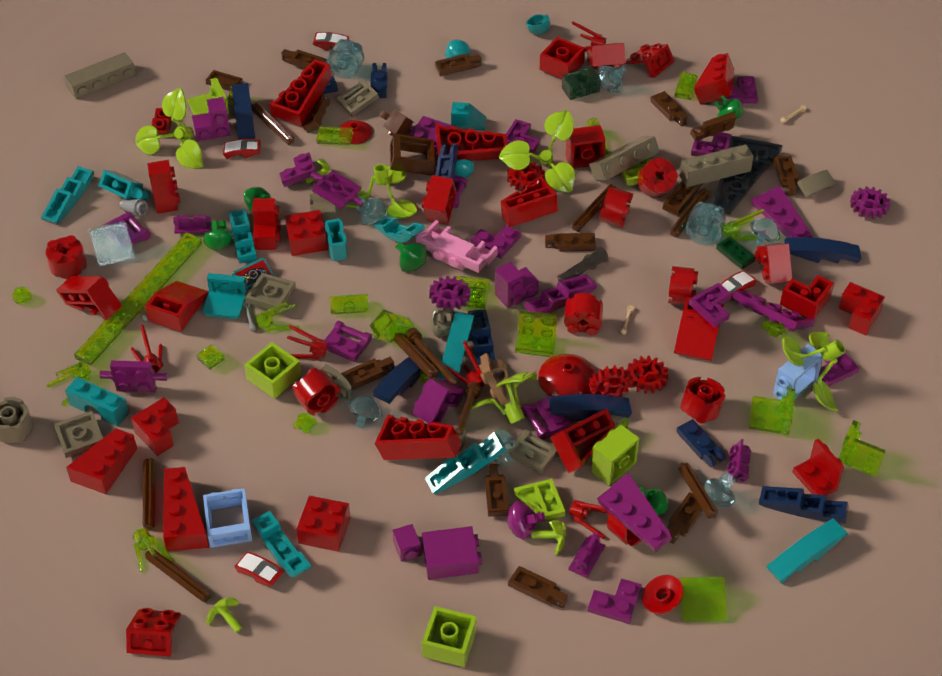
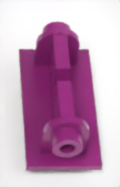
M177 215V217L173 218V223L175 224L174 234L211 232L212 218L210 219V216L194 215L193 219H190V216Z
M741 439L736 445L734 444L729 451L731 456L727 467L729 482L733 478H737L739 482H745L748 479L749 466L747 465L750 463L751 449L749 446L743 445L744 439Z
M593 533L585 538L568 570L586 578L589 577L605 548V544L600 543V536Z

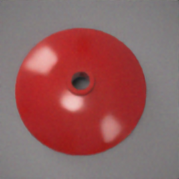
M560 354L547 359L542 364L538 374V381L540 387L548 396L590 394L589 378H593L592 374L596 373L593 365L583 357L574 354Z

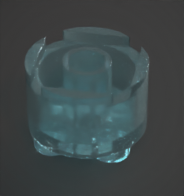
M340 39L327 56V63L330 64V68L334 71L333 74L340 78H350L357 73L364 61V52L361 44Z
M698 202L692 208L686 224L687 235L689 233L691 240L701 245H710L714 241L717 242L722 235L726 222L724 209L711 203Z

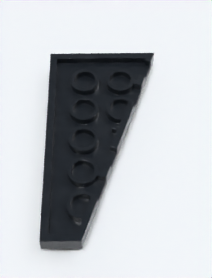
M731 136L728 149L746 144L753 154L751 171L720 179L712 211L731 214L773 162L774 157H777L782 151L783 145Z

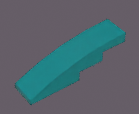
M77 166L72 177H67L61 189L57 188L41 219L58 224L74 207L95 175L93 170Z
M246 209L229 211L228 215L239 264L256 261L257 256Z
M455 311L442 363L459 374L466 350L463 341L468 342L474 315ZM439 372L438 378H440V379H446V378Z
M493 432L479 445L474 442L460 455L457 454L456 458H448L431 472L425 480L432 493L437 494L471 476L507 449L499 435Z
M833 518L801 538L766 567L782 584L796 571L801 572L813 560L817 562L846 537L848 532Z

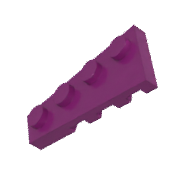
M780 185L752 199L751 204L787 238H812L811 232Z
M734 291L732 298L737 300L739 305L751 307L753 312L768 316L772 322L784 324V327L788 330L795 331L797 329L813 327L815 320L812 318L802 319L799 317L800 313L781 310V305L771 302L766 303V299L748 291Z
M629 473L597 498L598 503L653 551H659L672 540L670 532Z

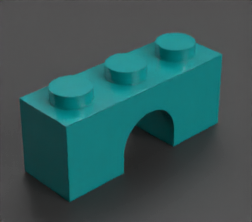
M76 377L65 390L70 406L84 412L91 406L99 412L102 420L117 427L129 414L126 398L79 377Z

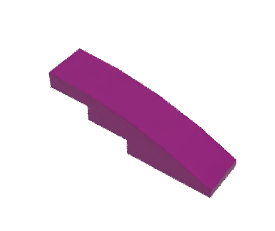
M587 274L558 281L556 287L543 290L540 297L525 300L524 307L535 318L564 307L567 298L570 297L571 299L577 293H589L597 288V284Z

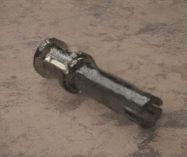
M598 247L594 253L585 255L581 262L564 273L557 276L558 281L580 276L587 270H594L601 262L608 261L607 252L602 247Z

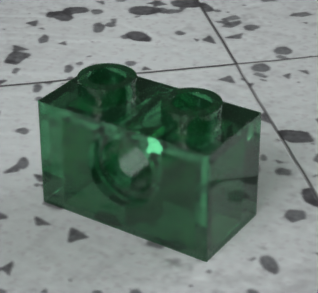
M593 67L562 75V89L569 100L600 92L601 78Z

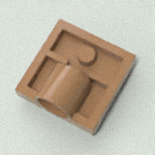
M486 353L480 356L481 364L479 367L482 372L480 375L483 382L490 385L492 397L495 400L498 399L502 405L508 402L505 384L498 388L496 385L508 378L507 366L502 360L491 361ZM497 370H502L501 373H495Z

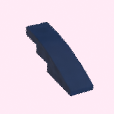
M248 83L232 85L238 139H255Z
M809 237L785 238L784 240L785 244H789L790 255L819 263L821 259L839 263L841 259L859 263L862 259L859 245L843 241Z
M486 309L467 311V314L474 315L470 334L474 357L478 365L481 364L480 356L486 353L491 361L496 360Z
M407 357L374 389L373 397L390 404L397 395L401 396L408 386L412 388L424 372L410 357Z
M577 394L553 396L548 399L550 413L554 416L584 420L606 408L610 416L629 418L632 414L629 398Z
M762 486L759 498V505L820 521H829L834 518L838 523H846L849 508L846 501H830L826 499V495L805 494L802 488Z

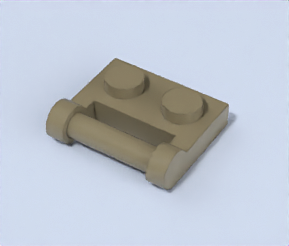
M362 78L358 81V84L344 94H339L335 99L353 117L376 101L379 95Z
M527 429L524 430L508 450V457L540 474L559 455L555 446L532 435V432ZM536 446H538V447H540V448H542V449L548 451V453L545 452V451H543V450H541V449H539V448H537Z

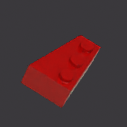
M728 53L717 54L715 57H712L693 89L699 104L722 99V95L724 97L732 96L734 67Z
M542 176L537 178V182L534 184H527L521 192L516 191L501 200L502 219L509 227L558 212L557 194Z
M606 408L551 436L550 438L568 473L581 468L587 458L593 454L594 445L607 437V434L616 425Z
M115 428L66 467L70 481L107 494L137 450L134 434Z

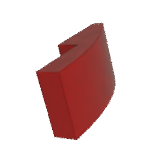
M156 108L155 117L152 118V126L157 128L158 134H168L172 124L171 117L166 116L162 108Z

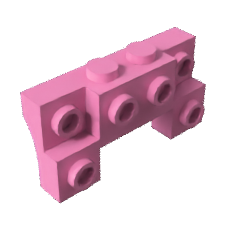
M437 220L416 237V243L424 244L426 250L432 252L433 258L462 271L465 268H469L479 273L485 265L489 266L498 255V247L494 246L489 250L485 248V242L481 241L474 249V244L451 235L450 226H447L445 229L439 228V221Z

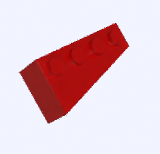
M314 59L301 72V75L296 80L294 79L285 91L283 90L275 101L273 100L269 104L271 115L302 127L332 77L330 64Z
M435 124L437 157L440 156L442 145H447L450 153L451 145L457 144L459 149L457 161L463 159L470 161L499 159L501 151L508 145L507 135L503 133L474 131V129L465 130L454 126L444 127L441 124Z
M388 414L374 444L383 460L456 458L462 442L455 433L453 425L435 422L426 424L423 420L418 419L414 422L409 421L406 417L397 419L393 415Z
M185 467L164 469L163 539L167 552L209 548L206 532Z

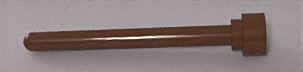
M417 328L408 329L405 337L413 345H417L451 385H456L457 379L422 341L420 331Z
M470 382L466 386L465 395L467 398L455 430L457 435L463 434L474 399H477L481 394L482 388L477 382Z

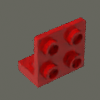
M660 43L654 45L645 44L626 60V64L644 63L650 78H655L675 62L669 45Z
M818 438L814 440L810 459L793 467L792 472L811 494L828 496L838 490L844 466L842 461L836 458L829 447Z
M138 609L126 628V653L170 657L172 654V632L181 618V613L174 612L173 610Z

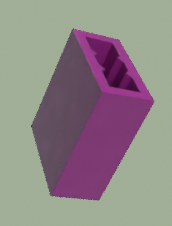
M472 526L422 532V545L428 580L479 573V565H482L481 552L476 550V547H479L478 534L473 533Z

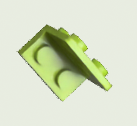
M217 78L210 79V93L187 99L193 115L208 113L207 99L224 97L227 114H229L227 97Z

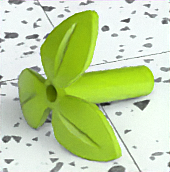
M324 159L317 161L322 165V169L317 171V173L326 175L332 171ZM311 177L305 179L307 184L315 181V179Z
M552 520L549 523L553 530H533L531 537L532 539L556 538L558 544L554 555H558L565 545L567 531L564 522Z
M225 597L219 600L209 611L206 620L207 624H211L216 614H221L234 632H239L243 627L227 608L239 605L237 599Z

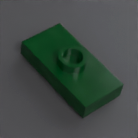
M732 237L726 238L716 246L719 252L741 270L755 262L756 257Z

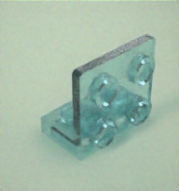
M125 221L89 229L100 267L135 258Z

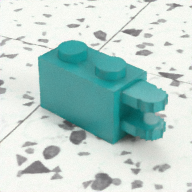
M103 171L99 187L125 199H143L146 201L150 199L151 193L143 188V183L116 171Z

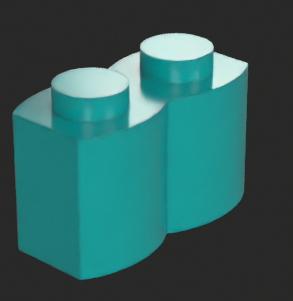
M339 218L326 220L325 230L331 259L333 261L347 259V239L342 221Z

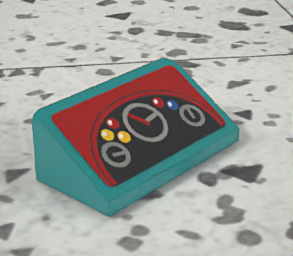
M260 258L232 272L233 276L245 277L247 290L253 287L262 273L274 276L264 258Z

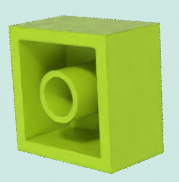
M273 342L244 364L247 380L274 399L302 376L300 361Z
M623 425L612 429L607 434V437L602 441H598L593 447L591 472L607 485H612L637 463L640 438Z
M434 606L421 643L422 657L465 668L477 632V616Z

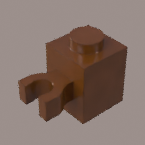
M395 109L391 115L383 110L379 115L386 120L383 127L388 129L387 133L393 136V133L406 135L413 124L411 119Z

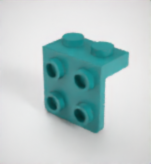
M208 273L209 293L203 308V315L238 319L248 292L245 277Z

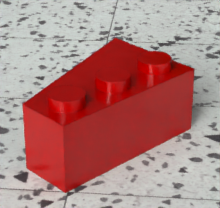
M169 160L147 163L157 214L178 211L177 203H181L179 192H175V190H178L177 180H173V177H176L174 166L170 167Z
M71 276L56 289L66 305L81 311L84 309L90 310V314L94 316L97 313L101 314L105 320H108L122 307L109 287L108 281L102 276Z

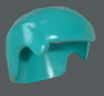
M536 14L526 21L529 32L534 35L546 33L551 24L547 14Z
M451 40L446 46L445 57L451 58L463 54L470 56L471 49L468 43L463 40Z
M466 159L456 162V176L468 178L474 172V162Z

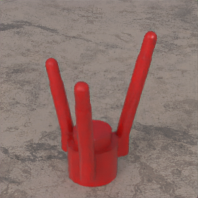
M572 21L573 25L593 35L591 37L580 34L581 37L591 40V46L606 44L607 38Z
M141 325L140 328L147 355L142 360L133 347L131 351L137 361L151 362L153 370L157 373L164 366L162 362L163 346L159 344L158 357L151 353L145 327Z
M289 325L290 329L313 340L311 343L296 337L287 336L289 340L310 346L309 352L313 353L291 354L292 356L319 360V357H325L328 343L293 325Z
M463 341V345L476 370L472 371L467 364H464V368L469 373L466 380L447 365L445 367L466 386L470 382H477L482 388L485 383L480 375L482 373L467 342Z
M575 499L570 508V515L574 516L573 521L580 523L591 532L598 534L600 538L605 539V535L582 519L588 518L590 510L605 514L608 511L600 505L589 504Z

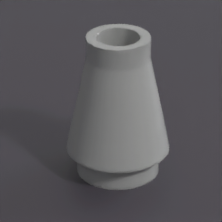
M123 199L120 202V209L140 217L146 214L147 203L142 199Z

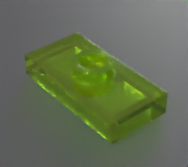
M681 72L674 97L691 100L698 74Z
M319 127L316 138L317 144L350 145L353 128Z
M368 294L330 296L331 315L369 312Z

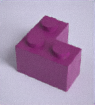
M224 97L207 99L208 113L192 116L197 142L231 136Z
M509 262L495 269V295L507 308L517 305L538 293L539 280L526 267L518 270L512 262Z
M429 378L423 386L420 398L415 402V408L412 413L428 424L431 422L441 423L449 407L459 406L465 394V389L457 384L451 385L446 379Z

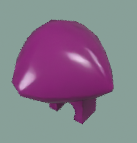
M516 501L510 507L507 515L509 529L516 537L522 540L531 535L537 522L545 521L544 512L536 513L529 505L521 501Z

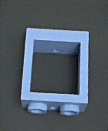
M807 344L801 349V353L806 354L817 349ZM821 353L802 358L804 365L800 367L793 365L789 360L778 369L773 395L787 405L794 401L817 380L823 360Z
M245 488L203 495L210 548L252 541ZM242 505L244 523L213 528L211 510Z

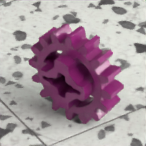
M865 186L864 190L859 188L858 191L853 192L850 207L854 208L853 212H859V217L865 215V219L869 216L872 219H875V216L882 218V214L886 215L889 210L890 198H886L887 193L882 194L881 189L876 191L875 187L869 189Z
M446 276V279L439 277V282L434 280L433 285H430L429 298H431L432 304L436 303L437 308L442 306L443 310L450 308L453 311L456 307L460 310L461 305L466 306L467 302L470 301L471 289L468 288V283L463 284V279L456 280V276L453 279H450L449 276Z

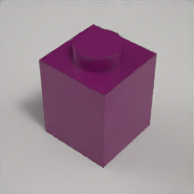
M413 524L392 530L393 543L401 562L413 560L421 556V543Z

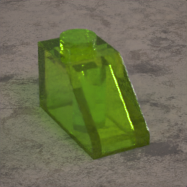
M384 309L370 324L376 339L390 343L394 341L395 333L401 332L405 336L408 329L415 328L408 317Z

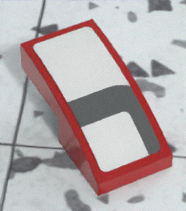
M316 32L313 45L327 51L329 46L345 51L349 36L332 32Z
M237 139L225 142L223 155L228 159L240 154L244 158L260 154L261 141L260 139Z
M742 270L724 280L721 285L731 293V299H733L734 291L754 287L757 280Z
M248 551L234 566L237 572L252 576L256 583L272 587L284 572L281 567Z

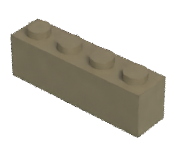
M124 52L65 75L68 90L75 99L136 76L133 61Z
M642 136L591 162L589 165L595 180H608L656 155L660 150L655 136Z
M745 144L681 160L679 176L685 186L690 187L750 172L753 154Z

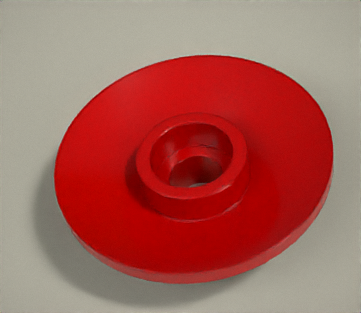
M361 120L347 121L338 129L339 138L347 144L364 143L372 135L371 126Z
M672 575L655 577L643 590L642 602L644 607L654 614H665L672 611L683 598V586L679 579Z

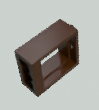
M393 133L390 142V170L431 176L433 169L437 167V159H435L437 147H434V139ZM401 151L426 154V160L402 157Z

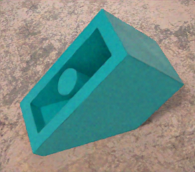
M452 103L451 125L458 129L485 131L486 116L470 103Z

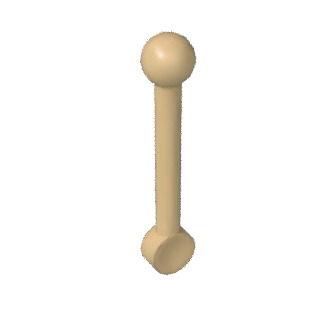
M801 105L795 112L787 117H782L780 119L781 123L784 124L796 114L805 112L806 106Z
M632 305L627 306L628 313L623 327L620 329V334L622 335L627 333L626 327L631 313L634 312V306Z

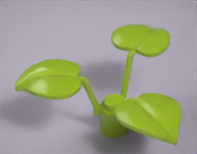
M178 88L164 97L162 109L164 114L171 117V120L180 125V127H177L172 134L158 135L156 127L152 125L144 126L137 132L135 143L143 153L150 155L155 154L159 150L160 138L176 137L178 140H183L180 142L181 147L176 150L178 162L190 169L203 168L201 148L195 140H192L194 130L192 127L186 126L185 123L183 124L178 121L183 120L187 112L184 92L182 88Z
M568 110L551 114L545 121L546 133L553 136L548 150H543L540 155L529 153V144L518 140L505 146L499 155V159L514 170L525 169L530 163L529 156L537 160L539 159L543 166L552 167L545 173V179L549 186L560 192L571 193L575 180V171L566 162H560L555 166L551 152L556 138L560 141H566L573 132L574 123L572 115Z
M385 164L375 165L373 167L374 176L371 177L368 192L366 193L365 190L361 189L360 194L357 195L365 200L363 206L368 203L367 197L370 196L373 184L376 182L377 185L383 186L386 184L393 204L387 209L389 216L403 219L417 213L415 204L409 200L395 202L389 184H397L406 179V172L390 170V165L388 167ZM354 202L348 203L346 205L347 207L351 208L360 207Z
M813 332L809 335V340L812 347L817 350L803 354L796 340L790 336L783 337L784 353L793 365L803 366L802 358L821 353L824 360L831 361L817 378V383L813 384V390L817 400L824 407L835 412L839 411L828 385L822 381V378L833 364L838 362L836 358L846 352L842 342L836 339L829 344V333Z
M518 373L496 385L497 388L504 384L507 386L511 402L504 405L506 409H503L492 398L474 403L471 409L481 405L494 404L501 411L502 415H507L510 424L525 418L519 404L516 387L525 380H536L537 373Z

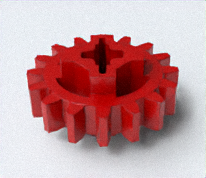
M530 162L522 170H514L512 168L507 170V182H510V187L515 186V190L519 188L521 191L524 190L527 184H534L540 176L545 180V170L542 169V165L537 166V162L533 164Z
M640 356L639 361L634 358L633 363L628 364L629 374H631L632 378L631 388L637 387L636 392L643 390L644 394L647 391H651L654 394L655 389L661 391L662 386H666L669 375L667 373L668 368L664 367L663 361L658 363V358L651 360L650 356H647V359Z
M616 365L611 369L608 366L603 370L598 369L599 373H593V378H589V387L592 394L622 397V393H628V388L632 387V378L629 370H624L623 367L617 369Z

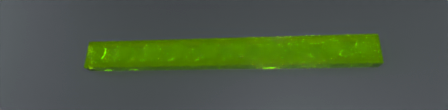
M186 232L122 301V307L108 320H105L74 353L75 359L91 366L140 313L153 294L161 290L201 246L202 239Z

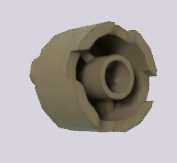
M6 397L4 398L5 401L0 402V441L19 444L26 440V437L32 430L33 422L28 407L22 399Z

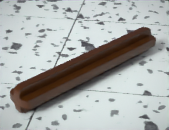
M258 102L252 104V111L286 144L294 143V136Z
M608 185L572 223V229L580 231L603 207L609 187L616 188V186Z
M705 188L700 190L670 229L671 236L678 237L708 199L709 190Z
M395 333L394 342L429 378H436L438 370L403 333Z
M146 458L143 461L142 524L144 529H153L155 526V462L153 458Z
M682 462L678 470L706 517L709 519L716 518L718 510L690 464Z
M150 548L145 553V558L199 600L207 602L210 599L211 592L155 549Z

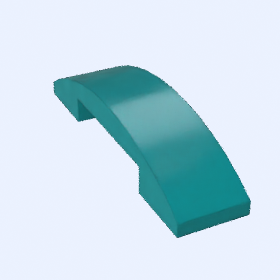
M390 216L374 224L380 233L396 242H407L425 229L424 224L416 222L410 226L401 225L397 218Z
M270 511L251 520L271 555L290 577L293 578L311 568L310 563L301 551L298 552L281 530L280 523Z

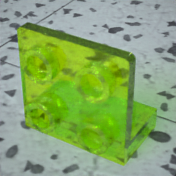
M456 276V280L463 279V284L468 283V288L471 289L470 301L467 302L466 306L461 305V307L485 309L490 279Z
M519 311L515 353L553 357L557 334V315Z
M787 388L786 396L782 395L781 400L753 396L749 429L789 435L793 420L795 389Z
M853 420L845 436L839 459L848 467L877 477L885 450L860 440L862 432L859 431L861 423Z
M725 577L678 578L684 590L682 598V620L684 622L727 620Z

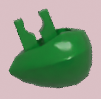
M722 95L723 106L719 105L717 101L714 102L719 110L717 117L733 112L737 120L743 114V105L738 98L727 101Z
M261 187L249 188L243 194L244 202L251 213L253 199L271 198L270 194Z
M216 220L211 222L213 231L204 234L203 242L211 250L220 251L231 243L233 235L227 230L226 220Z
M399 241L395 246L400 252L399 265L403 272L415 271L425 263L427 252L424 244L412 243L404 245Z
M643 486L640 487L641 492H643V495L658 516L667 511L668 499L661 489L653 488L646 491Z

